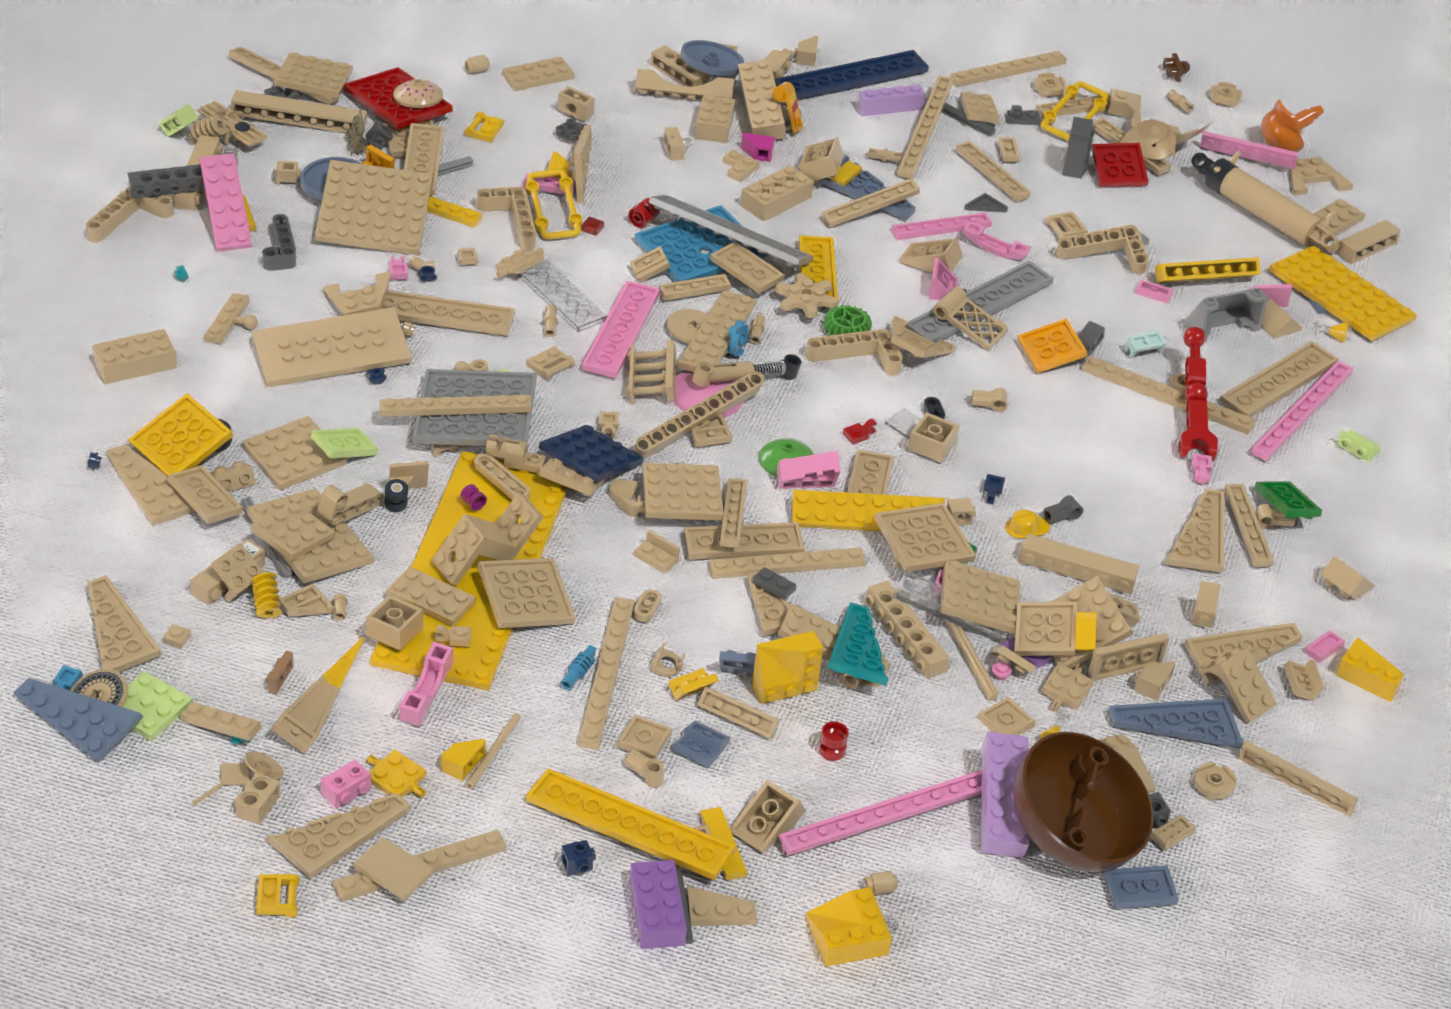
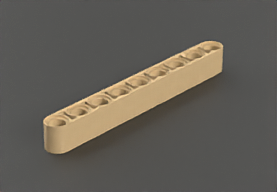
M753 371L637 438L632 450L636 451L637 455L644 459L689 434L691 429L702 425L707 420H713L718 414H723L757 394L764 382L763 374Z

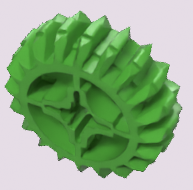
M841 304L840 307L835 306L834 309L831 308L827 312L824 319V328L828 336L871 331L872 320L870 315H867V311H863L862 308H856V305L852 307L849 304L848 306Z

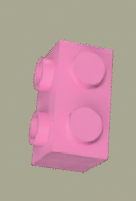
M356 759L321 779V794L336 809L348 804L354 798L365 794L371 789V774Z

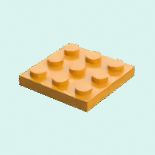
M1067 318L1017 335L1019 343L1037 374L1087 356V350Z

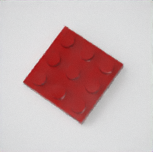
M1140 143L1092 144L1091 150L1099 187L1148 185L1149 181Z

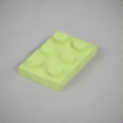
M359 428L313 430L310 436L326 455L332 459L357 456L367 457L377 455L379 450Z

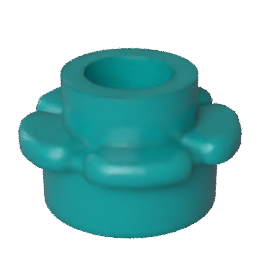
M183 265L176 266L174 273L178 281L182 279L185 282V279L189 278Z

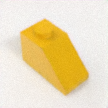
M553 151L548 170L562 169L572 179L573 171L570 170V163L557 151Z
M477 739L453 743L441 755V771L464 781L486 755V740Z

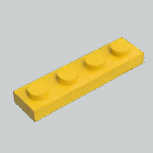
M429 197L428 213L473 228L482 220V213L442 199Z

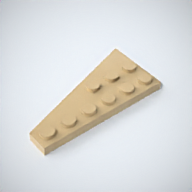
M121 445L106 450L107 458L152 526L196 512L168 482L166 474L130 448Z
M1205 489L1196 509L1192 512L1191 518L1182 530L1177 543L1173 546L1172 552L1168 555L1165 565L1223 573L1225 491Z
M107 575L89 581L88 590L102 669H112L121 672L161 656V649Z
M395 793L373 800L370 805L361 808L359 806L352 807L351 811L343 814L337 812L307 822V826L298 829L294 827L286 829V833L275 835V833L268 835L267 841L311 879L411 811V805Z

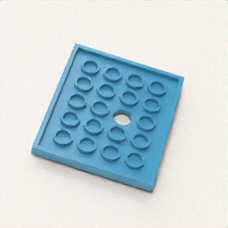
M722 205L705 210L742 226ZM683 218L634 234L636 242L647 253L661 246L671 266L665 271L676 282L709 277L724 272V269L710 260V255L735 242L729 240L728 236L724 234L717 235L713 233L712 229H703L698 226V223L686 222ZM743 246L761 259L768 256V253L762 254L755 247ZM703 248V250L712 252L709 254H703L699 250Z

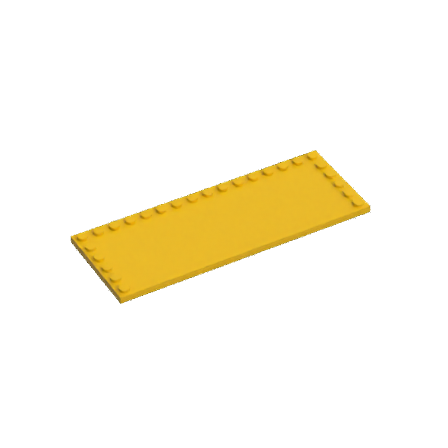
M462 451L411 566L420 572L476 597V603L454 625L471 627L470 647L449 646L450 641H435L436 634H442L436 633V626L443 625L450 630L451 625L423 613V629L401 650L378 641L370 659V666L421 676L425 657L433 642H437L453 648L454 663L444 680L445 682L487 691L490 690L514 627L498 628L477 567L479 561L497 560L478 555L457 586L452 585L432 562L433 557L464 514L497 523L512 502L511 498L475 468V457L479 454ZM495 458L504 466V459ZM505 467L529 487V501L544 517L513 560L541 559L569 487L541 477L539 473ZM469 484L476 485L479 492H482L487 497L485 506L478 511L472 510L468 503H465L460 497L463 488ZM521 516L518 519V525L521 523Z

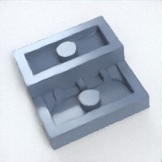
M693 721L685 728L684 735L673 744L672 751L705 767H710L726 748L731 737L698 721Z

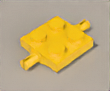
M395 749L382 760H379L372 754L367 757L366 761L374 766L369 772L371 774V784L387 795L397 793L402 798L411 792H414L421 798L426 795L427 790L418 784L427 776V771Z

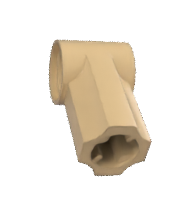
M996 388L993 391L972 390L971 406L991 407L996 412L1005 411L1008 407L1007 392L1003 388Z
M1269 504L1259 505L1256 509L1257 519L1262 529H1269L1274 525L1292 527L1295 524V519L1286 518L1280 511L1273 509Z
M635 750L628 753L625 765L644 777L645 783L648 786L659 787L663 784L664 764L661 760L650 759Z

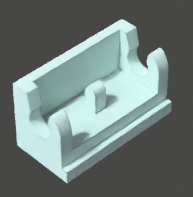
M1160 330L1128 336L1123 349L1125 352L1130 350L1129 358H1132L1136 352L1158 348L1157 352H1162L1167 343Z

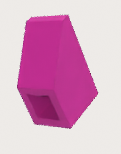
M742 133L741 148L754 160L771 162L775 137Z

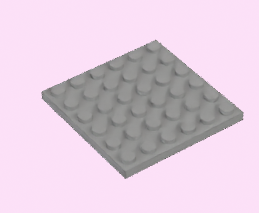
M426 369L421 398L531 395V412L417 416L413 443L486 446L487 440H490V434L498 435L502 440L508 437L513 440L528 442L537 373Z

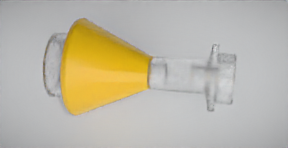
M1316 321L1312 323L1311 332L1315 335L1317 331L1329 333L1344 343L1345 340H1350L1352 327L1348 326L1347 322L1334 326L1319 325V322Z
M1065 711L1057 712L1054 715V720L1056 721L1054 726L1043 731L1039 739L1061 732L1063 725H1068L1070 722L1069 714Z

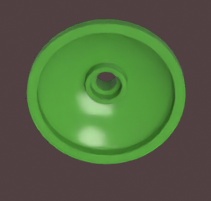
M780 438L770 441L762 447L759 461L765 471L778 477L777 466L779 460L814 455L810 447L801 441L791 438Z

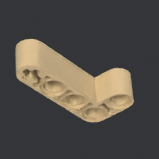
M331 484L322 492L317 513L334 526L377 508L382 503L384 495L370 484H364L345 493Z

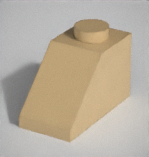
M813 36L798 43V49L795 48L794 58H797V65L815 67L819 36Z
M1201 581L1193 611V625L1212 628L1221 584Z
M1171 661L1146 665L1142 672L1138 671L1135 676L1134 682L1136 686L1134 691L1157 701L1171 680L1176 663Z

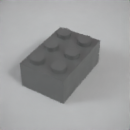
M1080 117L1073 118L1062 175L1082 179L1083 172L1086 173L1095 127H1092L1093 120Z

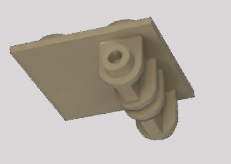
M359 110L357 116H354L352 126L346 132L350 156H352L353 152L363 154L366 151L363 137L365 128L361 110Z

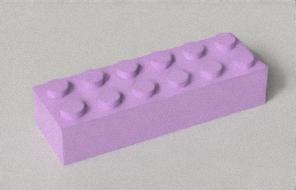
M987 731L982 743L981 853L1023 858L1029 847V837L1019 821L1013 796L1015 773L1020 761L1029 750V737Z

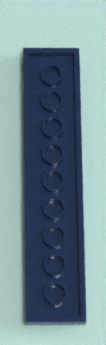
M909 50L780 77L774 80L776 87L784 82H790L795 88L797 99L921 74L928 72L929 66L915 50Z

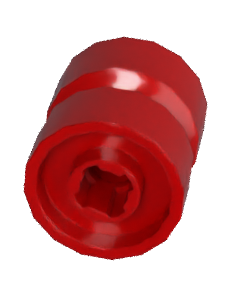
M650 198L643 199L628 212L630 222L637 228L645 227L660 214V210L654 208V205L649 203Z
M831 721L822 727L819 753L823 758L829 761H837L845 756L849 735L847 726L838 721Z

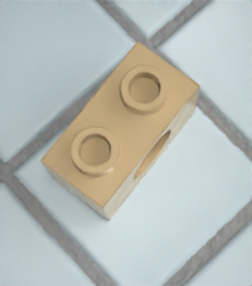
M569 86L558 93V110L582 121H586L594 114V97Z

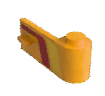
M784 82L773 89L772 95L776 101L787 103L793 133H797L803 129V122L795 88L790 82Z

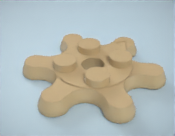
M798 273L794 279V284L780 282L775 286L776 293L787 297L780 303V308L784 311L800 308L804 310L808 318H816L818 316V307L834 308L838 305L835 297L825 294L832 290V284L829 280L813 283L804 273Z

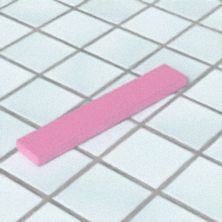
M984 212L892 225L891 231L897 240L960 232L963 231L969 221L988 228L992 226V221L987 213Z

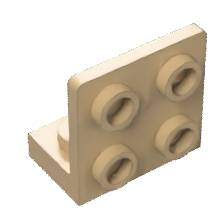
M241 543L211 563L212 568L228 586L227 590L229 592L224 596L228 603L249 589L255 576L265 573Z

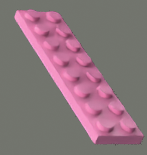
M626 281L582 363V370L617 378L628 357V352L631 351V344L635 343L660 295V288Z

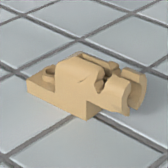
M489 435L490 440H487L486 454L504 458V467L539 473L540 469L545 465L546 456L529 453L528 442L513 440L508 437L502 440L498 435Z

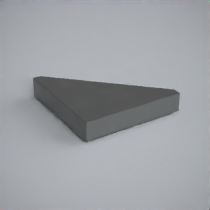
M987 193L966 203L964 207L965 210L1008 212V206Z

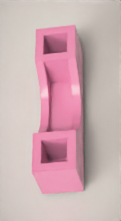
M433 642L425 657L423 671L417 685L412 691H407L399 706L400 719L402 721L420 727L454 663L452 647Z

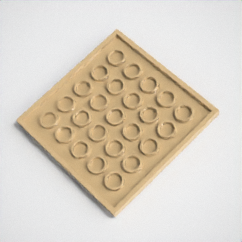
M330 160L315 232V241L419 255L433 174Z

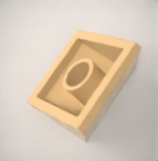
M1271 298L1267 301L1261 327L1273 339L1302 329Z

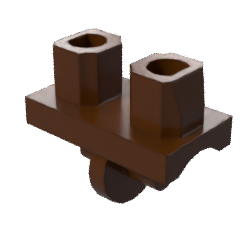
M1172 53L1171 58H1164L1163 68L1167 69V77H1174L1176 82H1181L1180 75L1186 74L1190 70V64L1187 61H1180L1177 53Z

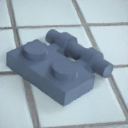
M732 650L720 651V670H728V673H734L735 671L746 672L747 675H753L756 654L752 652L742 654Z

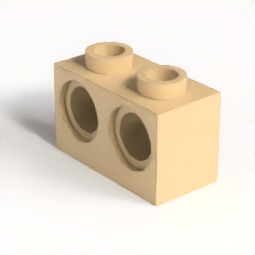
M256 773L252 780H248L241 795H237L234 801L236 817L260 825L280 797V781Z

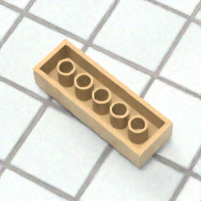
M770 59L738 64L739 80L751 134L775 137V140L786 138L781 105L772 95L776 84Z

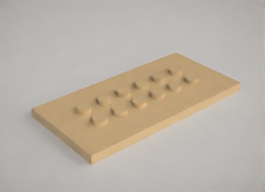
M395 307L251 331L266 387L412 363V356Z

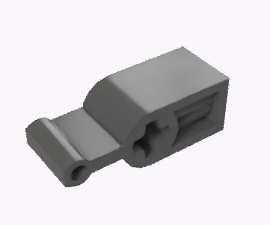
M1089 321L1078 335L1087 350V356L1095 351L1104 339L1105 327ZM1086 357L1077 359L1075 361L1082 364Z

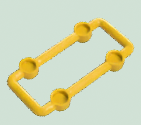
M1082 81L1067 86L1065 95L1052 110L1044 112L1043 121L1041 122L1042 129L1069 141L1070 134L1050 126L1056 121L1057 113L1069 99H1075L1079 88H1083L1102 97L1094 100L1093 108L1085 116V119H1092L1097 112H1103L1106 109L1109 99L1108 93Z
M562 169L531 172L527 176L526 192L532 198L537 218L535 220V229L547 240L575 237L581 233L582 215L576 211L571 192L573 180ZM561 176L559 187L565 192L570 211L569 225L574 230L547 233L549 221L543 217L537 194L539 192V183L534 181V179Z

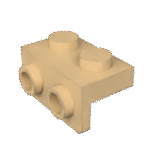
M244 461L234 462L232 466L227 468L225 466L216 467L214 471L209 472L228 492L256 483L252 466L244 463Z
M1310 659L1305 666L1289 660L1286 662L1284 668L1293 694L1297 697L1313 701L1324 690L1315 660Z

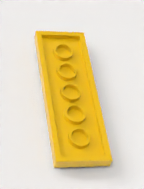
M799 235V250L813 256L811 263L800 265V272L804 273L813 283L829 280L832 284V290L825 294L835 297L838 302L833 237Z

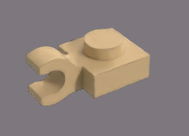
M443 625L436 626V633L442 634H436L435 641H450L449 646L470 647L471 627L451 626L449 630Z

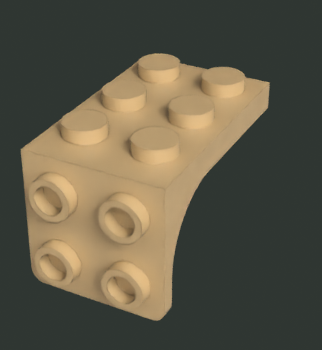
M1236 647L1228 651V653L1223 651L1216 655L1217 659L1204 662L1202 664L1203 668L1198 670L1199 674L1213 673L1225 683L1245 723L1253 721L1277 705L1248 647L1243 649Z

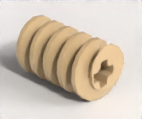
M218 115L192 122L189 129V137L194 143H197L200 135L216 137L226 133V125Z

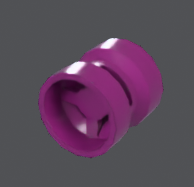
M469 484L461 491V499L468 503L472 510L478 511L485 506L487 497L482 492H479L476 485Z

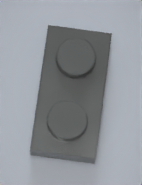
M765 567L753 577L752 581L753 584L784 601L796 590L797 585Z

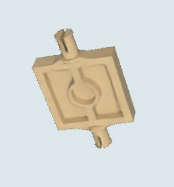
M539 247L532 251H524L523 249L514 251L513 255L501 259V262L495 264L496 275L501 279L510 273L520 274L545 259L543 255L544 250Z
M1059 662L1041 690V693L1049 696L1054 701L1050 706L1052 711L1054 709V712H1057L1061 705L1069 706L1077 711L1094 683V680L1081 674L1085 668L1083 664H1078L1074 670Z

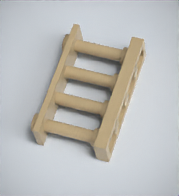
M667 340V348L659 351L636 353L635 344H631V351L628 352V362H630L629 386L626 387L627 398L630 397L631 405L635 404V395L663 393L667 394L668 401H675L676 348L674 340ZM662 357L666 359L663 362L637 364V360ZM664 369L661 374L636 376V371ZM654 381L665 382L659 386L636 388V383Z

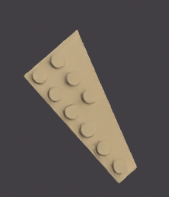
M584 125L583 130L580 131L575 150H573V155H571L572 165H575L572 177L573 181H576L577 203H584L585 183H587L589 169L586 163L590 161L589 155L592 146L591 125Z
M1295 623L1188 638L1185 640L1184 645L1199 670L1203 668L1202 664L1211 659L1215 660L1217 659V654L1223 651L1228 653V651L1236 647L1240 649L1248 647L1255 662L1258 663L1301 642L1302 635ZM1213 673L1201 674L1207 687L1221 680Z

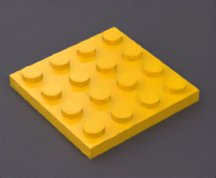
M186 393L131 436L128 441L148 461L168 476L194 468L234 435L229 428Z

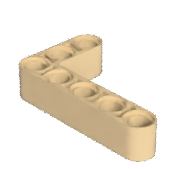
M127 187L87 221V238L93 243L102 241L138 209L162 218H170L174 215L173 198L169 195L131 199L129 187Z
M522 187L484 188L478 190L477 209L484 212L512 210L520 248L524 251L534 250L536 246V230L526 190Z
M1134 225L1062 237L1058 241L1056 255L1060 259H1070L1124 249L1130 267L1136 274L1146 272L1149 256L1139 230Z
M885 329L814 337L807 341L806 358L812 362L877 354L884 371L888 375L896 376L901 372L902 354L899 348L891 342V333Z

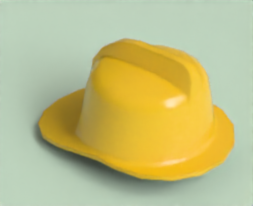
M1023 509L1013 514L1012 519L1006 523L1005 528L1010 536L1026 538L1027 534L1035 536L1045 535L1049 532L1050 525L1035 512Z

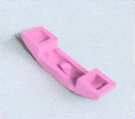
M969 221L963 229V233L974 244L1004 258L1024 259L1031 250L1030 246L1018 241L1011 245L984 233L985 227Z

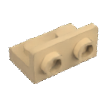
M649 530L646 533V541L634 550V557L665 574L679 562L680 548Z

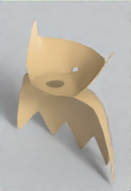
M1138 107L1131 119L1132 128L1126 133L1120 143H1140L1144 158L1165 159L1172 154L1173 157L1175 156L1176 144L1197 136L1210 124L1201 129L1181 134L1177 126L1170 128L1167 124L1152 118L1141 122L1140 108Z

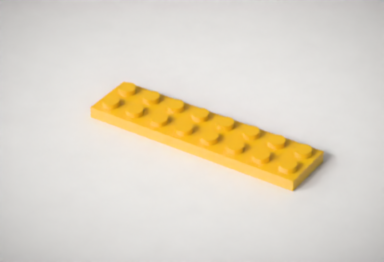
M793 489L792 522H798L799 527L882 532L874 519L875 513L945 503V498Z

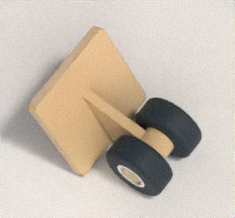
M428 461L390 464L389 482L385 486L384 499L385 507L389 511L401 512L407 507L408 489L427 487Z

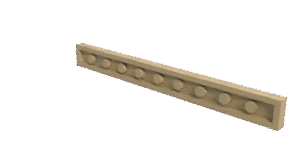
M938 76L899 166L897 176L914 178L954 84L953 78Z
M1089 356L1083 365L1082 371L1186 411L1187 400L1185 392L1092 356ZM1207 401L1208 420L1244 434H1250L1255 426L1256 419Z
M615 597L578 747L595 750L600 748L635 600Z

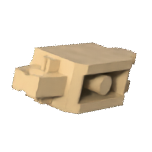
M786 48L781 51L772 50L764 59H770L774 79L783 77L785 72L790 70L792 50Z

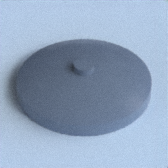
M706 40L688 41L683 44L680 53L683 61L689 66L704 73L717 76L739 74L738 64L744 63L742 56L735 50L720 43Z
M346 157L318 159L308 164L302 170L300 175L301 187L307 195L322 201L330 160L362 163Z

